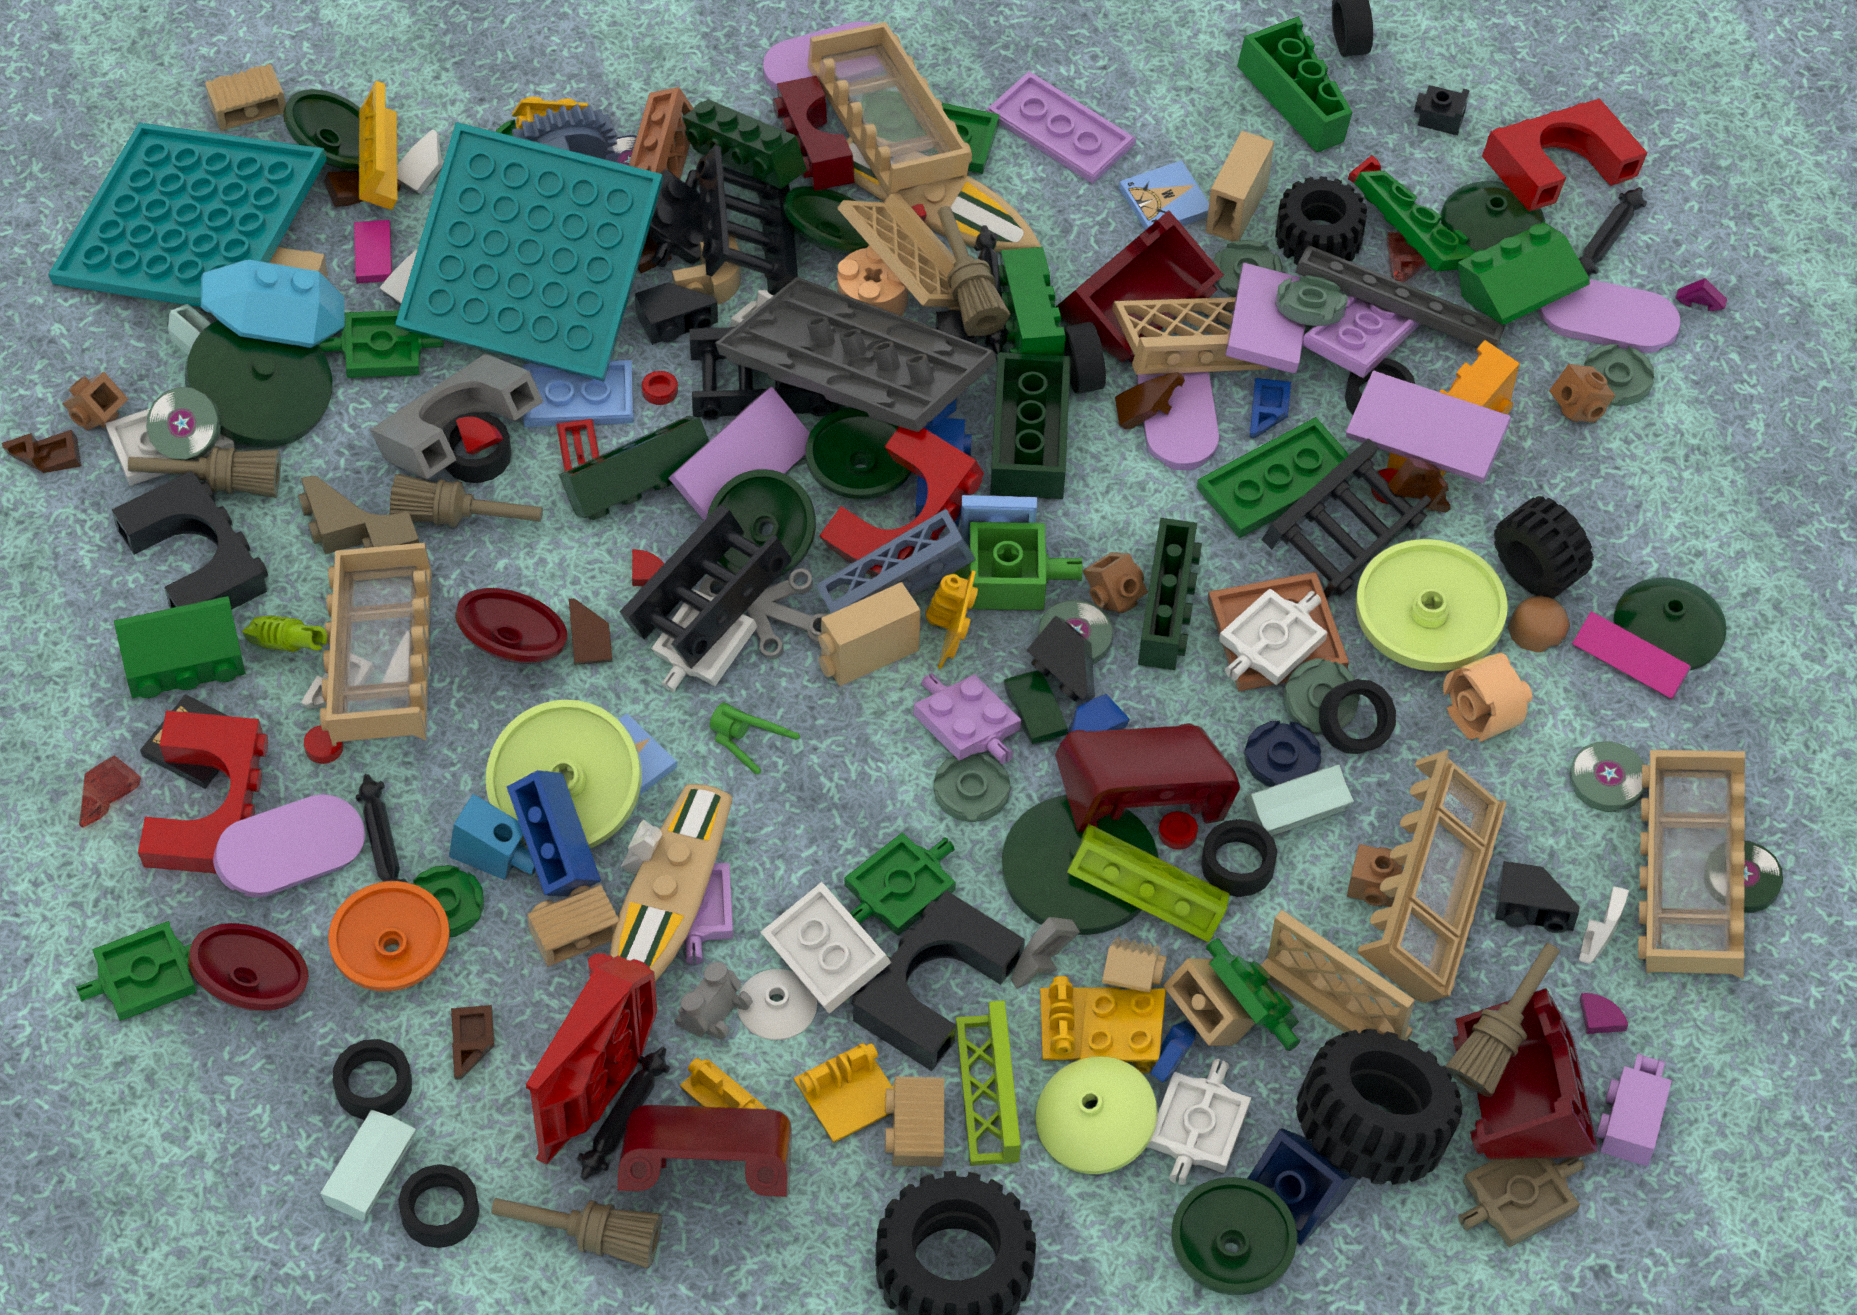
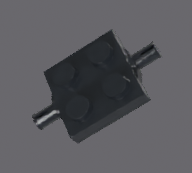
M664 169L660 173L664 179L648 230V235L658 246L652 262L653 264L658 262L656 266L664 267L667 264L669 255L674 254L689 264H695L700 260V242H704L700 193L697 191L699 178L696 176V170L693 169L689 171L686 181L683 182Z

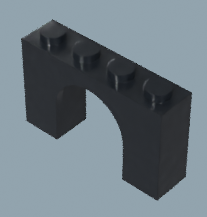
M192 471L112 509L116 529L134 555L167 538L180 534H197L213 541L217 545L216 553L204 567L164 587L170 608L229 596L231 609H234L267 592L264 579L268 577V572L259 557L253 559L249 553L250 546L241 531L234 532L231 527L233 526L232 520L223 506L218 508L213 502L215 497L206 481L200 483Z
M947 890L938 901L932 900L927 905L921 917L922 921L915 929L909 928L903 934L898 944V950L892 957L887 956L892 963L878 973L868 986L864 985L855 993L851 1002L853 1005V1021L930 1071L937 1066L955 1043L956 1024L922 1004L914 997L907 985L911 974L920 965L928 961L950 958L968 964L1001 985L1016 967L1025 945L1023 937Z

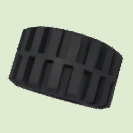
M1320 176L1317 180L1309 177L1305 178L1304 183L1300 181L1292 184V189H1286L1283 193V198L1280 200L1275 231L1278 248H1284L1283 255L1287 259L1294 256V264L1298 265L1308 245L1347 261H1353L1355 254H1359L1367 219V207L1365 203H1362L1363 197L1360 193H1354V187L1349 184L1343 185L1342 180L1336 178L1334 181L1327 180V177ZM1322 220L1331 223V225H1319L1311 221Z
M1543 496L1531 498L1496 525L1497 529L1494 530V545L1505 569L1519 585L1536 596L1555 598L1586 575L1593 566L1592 546L1585 530L1573 514L1571 515L1564 506L1558 505L1550 498L1545 499Z

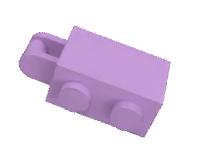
M1637 1053L1633 1068L1624 1066L1619 1081L1611 1079L1605 1099L1606 1103L1612 1104L1610 1115L1602 1113L1596 1137L1603 1139L1601 1153L1644 1166L1649 1165L1655 1149L1672 1080L1662 1077L1665 1061Z

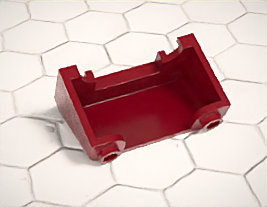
M1168 210L1056 307H1059L1061 319L1070 326L1086 322L1093 323L1100 338L1102 349L1121 363L1127 359L1133 363L1135 355L1112 311L1114 301L1209 298L1218 290L1214 283L1223 277L1224 274L1171 211ZM1168 312L1160 313L1170 319L1176 317ZM1135 313L1128 314L1141 322L1144 320L1143 317ZM1154 322L1149 324V326L1159 331L1163 328ZM1140 334V335H1139V338H1140V337H1147V336H1145V335H1143V334Z
M1191 723L1171 727L1087 732L1085 730H1075L1066 735L1055 753L1077 832H1085L1088 824L1098 828L1097 820L1103 816L1111 814L1112 820L1120 819L1125 808L1189 804L1192 814H1200L1201 812L1205 824L1224 821L1240 790V783L1235 770L1204 729Z
M1547 988L1536 991L1521 1013L1524 1019L1520 1025L1527 1035L1525 1042H1522L1518 1047L1517 1055L1510 1057L1493 1096L1484 1097L1477 1093L1482 1119L1475 1121L1476 1129L1470 1131L1476 1152L1478 1154L1484 1153L1490 1160L1584 1157L1597 1152V1143L1573 1036ZM1509 1001L1485 1009L1498 1011L1502 1004L1508 1005ZM1484 1009L1455 1019L1458 1035L1453 1037L1456 1052L1473 1033L1472 1027L1479 1022Z
M671 1105L639 1106L632 1111L627 1120L618 1167L617 1191H644L651 1188L658 1181L661 1169L667 1168V1158L746 1161V1183L752 1191L763 1196L787 1197L790 1193L791 1122L781 1111L773 1109Z

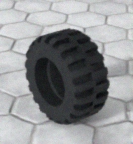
M1365 1029L1361 1033H1358L1357 1030H1352L1326 1041L1325 1045L1317 1052L1297 1096V1117L1306 1139L1313 1141V1149L1319 1155L1324 1154L1328 1157L1329 1163L1338 1170L1342 1167L1350 1172L1349 1176L1359 1180L1365 1177L1371 1179V1183L1382 1185L1386 1181H1391L1392 1185L1405 1184L1409 1180L1411 1182L1425 1177L1427 1173L1432 1172L1438 1166L1460 1124L1463 1105L1456 1082H1451V1073L1445 1065L1440 1066L1437 1063V1057L1429 1050L1424 1052L1418 1048V1043L1410 1039L1404 1041L1398 1038V1034L1388 1031L1380 1034L1377 1033V1029ZM1366 1100L1375 1102V1103H1377V1104H1379V1105L1385 1107V1108L1388 1109L1390 1112H1386V1111H1384V1110H1381V1109L1375 1107L1374 1105H1372L1371 1103H1369V1102L1366 1101Z
M944 1171L943 1178L935 1179L933 1174L921 1177L920 1186L915 1188L913 1184H908L900 1190V1200L892 1199L885 1208V1218L880 1219L877 1228L875 1253L876 1279L879 1289H884L883 1299L888 1307L894 1309L898 1306V1315H1016L1020 1308V1300L1026 1301L1031 1289V1280H1033L1035 1266L1036 1235L1031 1230L1032 1220L1028 1211L1020 1210L1021 1201L1013 1192L1004 1195L1002 1193L1003 1185L990 1179L988 1183L980 1181L981 1174L968 1172L967 1177L956 1176V1171ZM946 1229H962L983 1238L993 1249L995 1261L986 1271L978 1276L965 1280H949L938 1277L925 1269L916 1257V1249L924 1239L933 1233Z

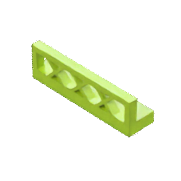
M1088 824L1081 844L1068 867L1067 873L1208 943L1227 911L1230 893Z
M1005 1000L989 1001L988 1015L956 1017L970 1166L1017 1163L1020 1160L1021 1143ZM988 1026L990 1038L980 1048L966 1039L965 1028ZM990 1047L992 1058L985 1053ZM967 1049L974 1054L969 1060ZM979 1058L993 1068L992 1076L984 1084L972 1077L969 1069ZM993 1083L995 1084V1093L988 1089ZM971 1085L977 1089L973 1096L971 1091ZM983 1094L997 1104V1111L987 1121L973 1111V1104ZM997 1119L999 1122V1130L993 1126V1123ZM975 1122L982 1126L977 1132L975 1130ZM986 1131H989L1001 1141L1002 1152L978 1154L977 1141Z

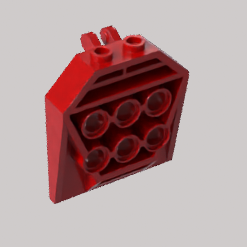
M596 953L588 957L590 978L525 1084L526 1089L530 1090L538 1146L536 1160L548 1164L572 1137L587 1132L591 1125L600 1119L606 1106L633 1074L638 1065L639 1057L643 1055L657 1014L655 973L649 966L639 960H627L620 956L613 958L611 955H605V953Z

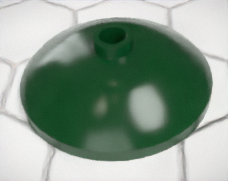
M307 89L293 94L284 107L283 117L285 125L296 144L324 148L327 158L325 164L342 169L359 168L360 107L338 94L324 90Z
M1497 181L1474 182L1454 191L1443 205L1441 211L1442 218L1440 220L1441 224L1451 232L1459 230L1469 238L1466 244L1476 252L1480 249L1485 250L1494 246L1505 238L1522 233L1535 224L1545 222L1541 208L1528 211L1505 183Z
M812 186L796 187L787 193L783 206L788 220L806 240L819 249L839 254H850L869 246L865 239L837 209L843 200H856L830 189L814 191Z
M852 407L837 410L821 419L808 436L806 442V463L808 469L822 487L836 495L851 499L880 497L900 487L911 474V471L893 461L885 448V445L899 426L870 418L868 412ZM861 464V465H865L866 467H864V468H857V467H855V466Z
M757 469L737 475L718 491L708 510L707 518L719 505L729 509L745 532L742 536L760 547L772 535L778 537L792 561L777 577L794 569L807 555L814 540L816 516L809 495L798 482L778 471ZM767 524H772V532L764 536L762 533L763 527ZM731 547L718 562L723 567L737 574L751 558Z
M1651 578L1631 586L1618 600L1613 622L1617 626L1690 665V671L1700 668L1713 660L1720 652L1726 637V620L1715 599L1697 585L1677 578Z
M1224 1177L1207 1181L1194 1188L1184 1197L1176 1209L1173 1218L1171 1242L1179 1264L1194 1281L1218 1293L1246 1295L1270 1287L1286 1273L1295 1255L1297 1229L1288 1206L1274 1191L1253 1180ZM1227 1243H1234L1239 1247V1250L1237 1252H1229L1224 1246Z

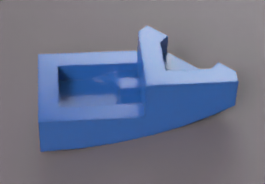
M1255 378L1249 437L1255 438L1288 417L1291 382Z
M1104 694L1077 707L1068 733L1075 730H1085L1086 732L1120 730L1126 728L1130 719L1107 694Z
M1187 1021L1172 1026L1161 1044V1056L1150 1074L1163 1083L1172 1077L1195 1040V1027Z

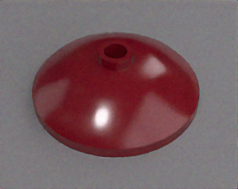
M501 588L473 590L459 600L456 608L455 619L464 636L475 647L499 660L520 664L544 662L559 655L567 641L566 626L551 608L528 595Z
M226 923L209 927L195 937L188 954L190 970L198 983L219 1001L243 1010L272 1011L287 1007L302 996L308 982V968L298 950L277 934L252 925Z

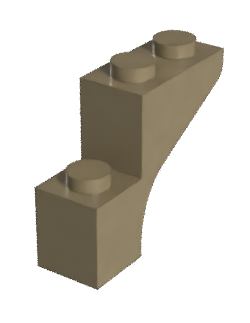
M307 476L301 478L304 493L298 494L299 503L304 516L311 514L313 522H309L308 527L314 544L321 543L325 555L361 544L363 548L419 543L409 511L390 515L371 514L361 510L319 477Z

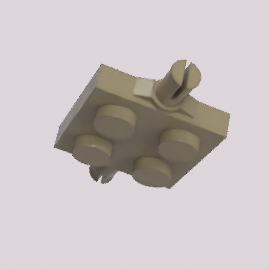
M1570 1157L1556 1164L1550 1158L1494 1159L1465 1174L1463 1183L1475 1198L1477 1206L1458 1215L1460 1224L1463 1225L1464 1230L1468 1231L1470 1228L1488 1221V1223L1496 1228L1508 1247L1527 1239L1578 1212L1580 1203L1568 1188L1566 1178L1585 1169L1583 1160H1579L1580 1157Z

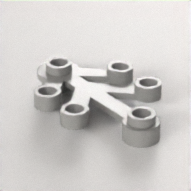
M796 569L791 573L788 580L765 589L747 609L750 617L754 619L758 626L756 631L760 638L761 653L768 659L779 658L783 654L784 647L781 639L774 635L767 617L807 631L809 639L813 643L820 645L818 636L821 635V632L816 631L814 627L817 623L821 622L822 617L828 614L818 613L810 616L775 603L796 593H808L812 589L813 579L810 572L806 569ZM708 575L701 582L699 592L709 597H715L717 594L711 592L712 588L715 585H725ZM799 577H806L808 579L807 583L803 586L796 585L795 581ZM769 643L778 644V648L774 652H767L765 647Z

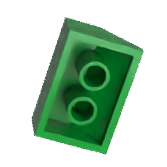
M1545 222L1535 224L1522 233L1505 238L1500 243L1485 250L1477 251L1470 257L1457 262L1461 296L1466 302L1502 325L1590 285V279L1566 235Z
M229 596L114 620L132 698H154L164 691L173 689L191 690L202 683L216 680L218 682H229L239 675L246 674Z

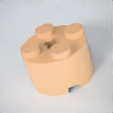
M870 245L867 248L850 253L838 264L837 292L903 316L908 304L909 290Z
M1501 652L1488 655L1449 672L1443 684L1444 696L1450 693L1452 705L1447 707L1449 716L1468 739L1478 738V742L1485 741L1521 725L1527 715V703L1532 701L1531 688L1525 681L1520 680L1510 665L1507 656Z

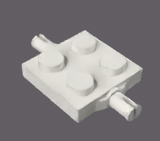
M695 589L693 590L710 601L714 598L709 597ZM684 603L672 621L686 628L700 612ZM742 614L692 669L686 666L671 645L674 639L662 633L651 649L656 656L671 663L673 668L661 682V685L674 693L683 678L688 675L698 677L716 686L758 627L754 619Z
M1268 589L1220 633L1219 642L1238 657L1225 668L1227 676L1235 681L1248 668H1252L1277 686L1326 641L1327 631L1316 624L1309 615L1315 607L1321 604L1319 595H1315L1314 591H1310L1300 602L1294 603L1283 599L1272 589Z
M1220 1059L1212 1061L1207 1079L1192 1078L1174 1072L1159 1109L1156 1129L1147 1147L1171 1155L1176 1159L1169 1179L1176 1183L1179 1172L1182 1170L1178 1185L1186 1184V1179L1192 1165H1200L1225 1174L1247 1115L1251 1097L1233 1092L1222 1084L1229 1069V1064L1222 1061L1217 1074Z

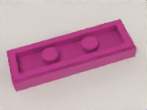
M1592 611L1572 643L1670 699L1675 697L1691 669V666Z

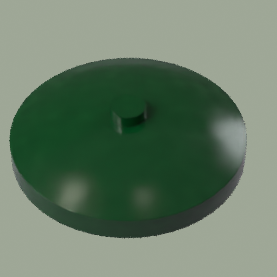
M217 320L199 334L191 347L186 361V387L194 388L211 398L218 407L220 414L218 415L220 419L219 424L221 425L220 434L242 444L257 447H275L299 440L319 423L331 399L332 373L327 358L318 344L309 348L241 337Z
M1067 795L1058 796L1038 803L1027 810L1010 829L1002 853V874L1007 891L1019 909L1041 925L1049 917L1073 920L1080 931L1078 935L1098 934L1116 929L1132 920L1142 909L1067 873L1068 867L1081 844L1084 832H1077ZM1127 808L1124 809L1120 819L1112 820L1111 814L1097 820L1098 829L1158 858V851L1151 833L1144 823Z

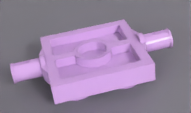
M933 673L923 678L921 685L932 695L914 704L913 715L959 761L974 753L990 751L1001 764H1005V761L1008 763L1012 759L1013 752L1002 741L1004 738L1020 731L1021 719L975 674L950 686H944Z
M729 863L714 864L699 911L684 941L686 943V962L688 964H693L694 950L696 964L703 962L702 942L707 940L733 939Z

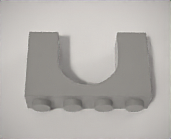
M484 354L371 428L370 431L382 457L386 461L425 479H429L456 461L455 455L443 432L448 422L459 415L471 412H494L515 421L541 404L543 400L530 371Z

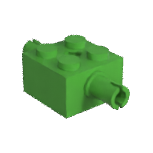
M970 522L969 548L976 560L952 573L961 578L968 579L972 570L976 571L972 586L978 588V592L972 609L1044 610L1046 583H1048V580L1082 581L1083 564L1082 557L1049 558V554H1046L1045 523Z

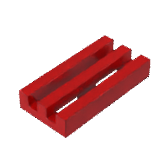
M593 419L556 424L564 472L572 469L566 431H572L578 465L585 463L579 431L581 429L587 430L592 459L599 456Z

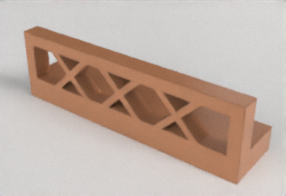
M680 87L649 93L629 166L656 173L669 169V172L681 179L690 142L686 137L687 129L682 120V114L686 115L694 108Z

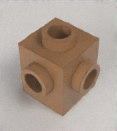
M1574 364L1567 365L1549 390L1562 407L1561 412L1563 415L1575 422L1586 421L1596 423L1604 415L1606 408L1615 397V394L1606 384L1607 379L1600 372L1596 371L1594 367Z
M102 372L89 380L86 376L77 380L68 389L72 395L62 404L69 411L70 418L77 425L84 427L88 431L98 425L103 429L106 428L105 423L115 420L120 415L117 410L128 398L108 375Z
M1110 552L1083 570L1090 585V596L1094 603L1103 610L1117 611V613L1127 612L1137 606L1139 598L1148 593L1143 583V572L1134 563L1129 553Z
M1359 844L1347 897L1363 900L1373 906L1384 905L1391 907L1393 905L1395 897L1390 898L1380 890V885L1386 878L1402 874L1403 865L1397 864L1390 858L1391 849Z

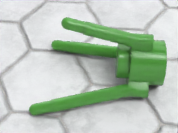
M725 702L719 704L710 719V729L717 732L715 742L728 748L755 774H760L761 769L732 741L734 738H743L749 725L795 740L800 738L797 732L746 714Z

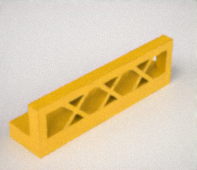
M375 81L359 110V199L392 210L397 202V112L385 108V83Z

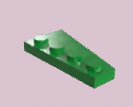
M1385 170L1359 173L1354 184L1364 193L1365 199L1380 210L1385 220L1405 237L1408 245L1415 248L1421 254L1430 268L1436 272L1458 270L1457 262L1470 257L1476 252L1466 244L1469 239L1459 230L1451 232L1439 223L1442 218L1441 215L1433 209L1417 205L1415 203L1417 196Z

